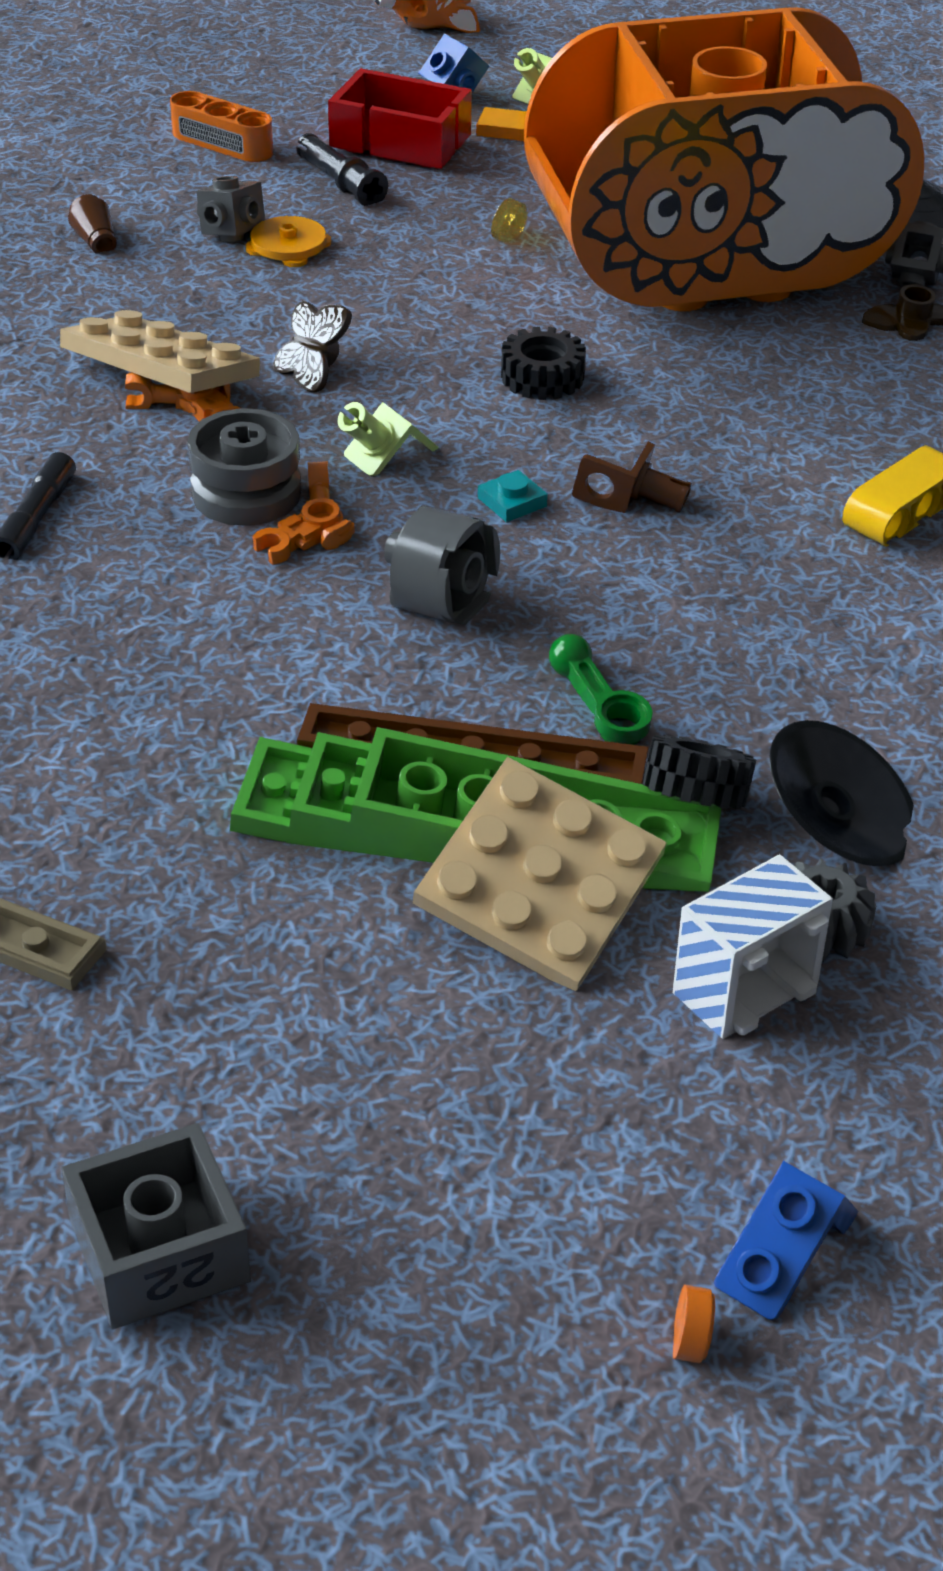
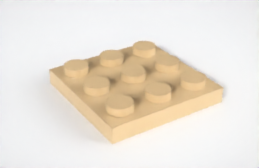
M507 757L415 889L413 904L547 979L577 991L663 856L667 842Z

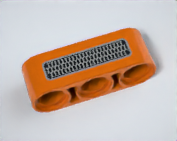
M182 91L170 97L172 134L175 138L249 162L265 161L273 156L272 117L269 114L196 91Z

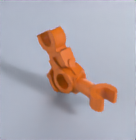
M132 372L126 374L125 389L139 390L143 393L141 395H127L126 409H148L151 404L155 403L176 404V409L193 413V416L200 422L202 419L215 413L240 408L233 406L230 402V384L189 393L166 384H155L151 379Z
M328 461L308 462L310 500L306 501L302 506L299 515L293 514L277 522L278 528H264L253 535L255 551L259 552L271 547L268 549V557L272 565L286 561L290 557L291 552L297 548L304 551L320 542L326 550L336 549L350 540L355 533L354 523L351 520L343 519V514L338 504L333 499H330Z

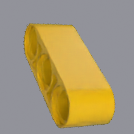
M924 445L859 486L849 497L844 507L842 517L844 525L887 547L889 546L886 543L895 536L901 538L920 525L917 521L925 516L932 517L943 509V453Z

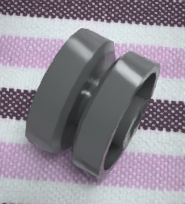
M239 408L215 413L202 419L191 429L187 441L189 465L192 469L190 479L191 496L196 509L209 519L228 525H257L272 522L287 515L299 503L302 491L301 473L298 469L300 440L294 424L286 418L262 409Z

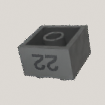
M199 1123L61 1167L70 1222L112 1330L251 1282L247 1228Z

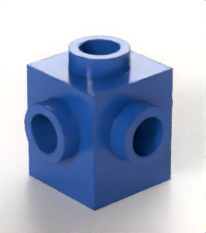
M444 33L418 74L426 81L469 88L473 92L490 66L468 46Z

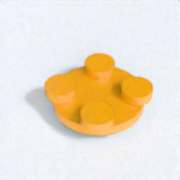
M299 216L274 217L258 223L252 229L251 241L246 244V252L253 256H264L269 259L280 260L288 267H301L307 264L309 257L318 254L324 248L331 245V236L326 234L321 224L309 218Z

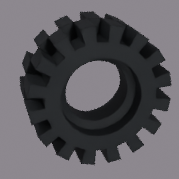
M532 327L531 333L526 329L518 330V336L510 334L507 337V341H503L502 383L505 387L510 386V391L515 394L522 390V397L530 398L532 394H538V400H546V395L551 394L554 399L562 398V392L571 395L575 393V388L580 389L583 385L586 358L585 344H581V339L578 336L570 338L571 332L563 330L560 334L556 333V328L548 327L547 332L541 331L540 327Z
M655 735L651 741L643 785L649 787L648 789L652 791L662 792V795L668 797L676 796L686 802L695 801L705 806L713 804L720 808L729 809V807L740 809L741 807H746L757 760L753 756L743 754L742 751L737 749H727V746L709 744L708 741L699 739L695 741L681 736L676 738L671 735Z

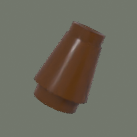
M91 194L76 198L69 208L68 221L70 226L94 253L114 250L117 240L107 203Z

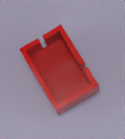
M360 68L328 100L329 146L352 153H363L365 150H369L370 155L383 157L387 160H399L419 164L423 167L442 169L455 154V149L458 150L471 135L472 89Z

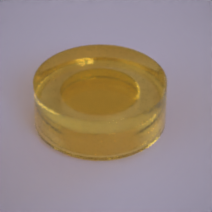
M512 198L504 200L497 209L492 221V237L506 243L522 233L528 215L526 205Z

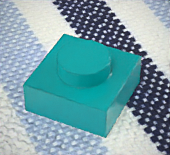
M520 470L503 474L496 479L478 485V499L505 522L547 507L548 493Z

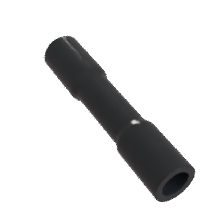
M55 452L49 456L34 478L31 489L16 511L11 513L1 526V558H4L10 548L13 547L14 550L8 559L18 560L35 534L36 526L52 502L59 498L76 472V465L67 454Z

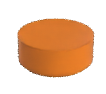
M683 1285L675 1314L673 1359L699 1364L702 1360L706 1359L711 1344L715 1319V1295L711 1289Z

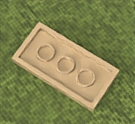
M137 311L115 312V317L109 319L83 318L80 319V325L60 329V347L189 393L259 377L260 358L241 352L239 345L233 343H214L208 341L207 335L204 333L181 332L175 330V325L171 322L142 319V313Z

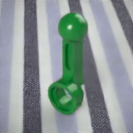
M565 634L558 637L552 643L549 650L550 664L558 674L569 679L581 699L595 715L594 724L601 737L608 742L631 745L638 743L650 730L653 713L649 702L641 695L631 691H613L593 663L592 649L586 639L577 634ZM623 718L632 721L635 725L620 727L609 720Z

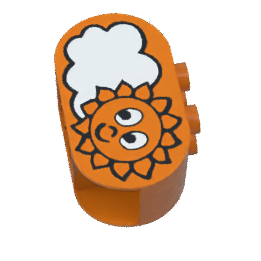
M799 7L616 22L592 28L572 39L548 63L532 92L525 118L524 147L529 168L582 267L589 277L608 294L630 304L645 307L662 306L674 311H693L702 308L707 301L747 297L761 302H775L787 298L793 291L826 288L845 281L874 263L896 241L915 210L923 184V142L916 121L910 111L890 91L871 83L862 82L860 64L853 45L837 24L819 12Z

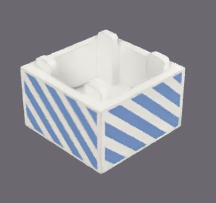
M779 854L683 906L672 993L722 1039L734 1032H737L739 1035H746L758 1027L760 1017L794 997L799 1001H804L813 996L817 991L833 898Z

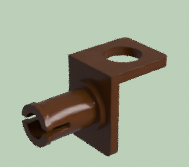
M647 442L631 471L585 454L580 461L572 496L597 507L626 513L633 499L638 500L639 497H643L680 513L688 499L692 483L651 469L652 463H650L655 444ZM592 473H601L608 476L614 485V491L605 495L593 491L589 486L588 476Z

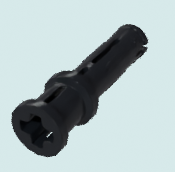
M306 133L299 138L298 143L305 146L307 150L296 146L297 154L334 178L336 186L343 193L351 192L358 203L363 206L384 200L389 186L388 179L384 173L376 169H369L366 162L358 157H346L312 133Z

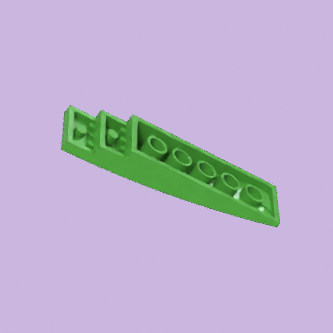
M377 727L372 743L321 732L317 733L313 748L259 737L231 812L230 831L297 845L434 863L500 766L509 757L666 841L664 854L644 884V889L709 892L721 808L713 804L705 806L695 801H682L676 796L668 797L662 795V792L648 789L649 787L643 784Z

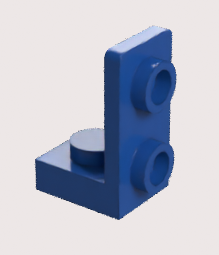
M783 1161L714 1279L715 1287L768 1320H776L786 1307L830 1228L844 1235L859 1211L845 1195Z

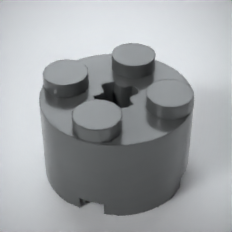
M420 506L407 520L401 532L391 533L385 545L384 557L386 562L391 564V605L446 622L466 625L489 601L491 593L483 591L488 574L493 576L498 574L500 541L496 529L492 525L484 524L485 521L434 507Z

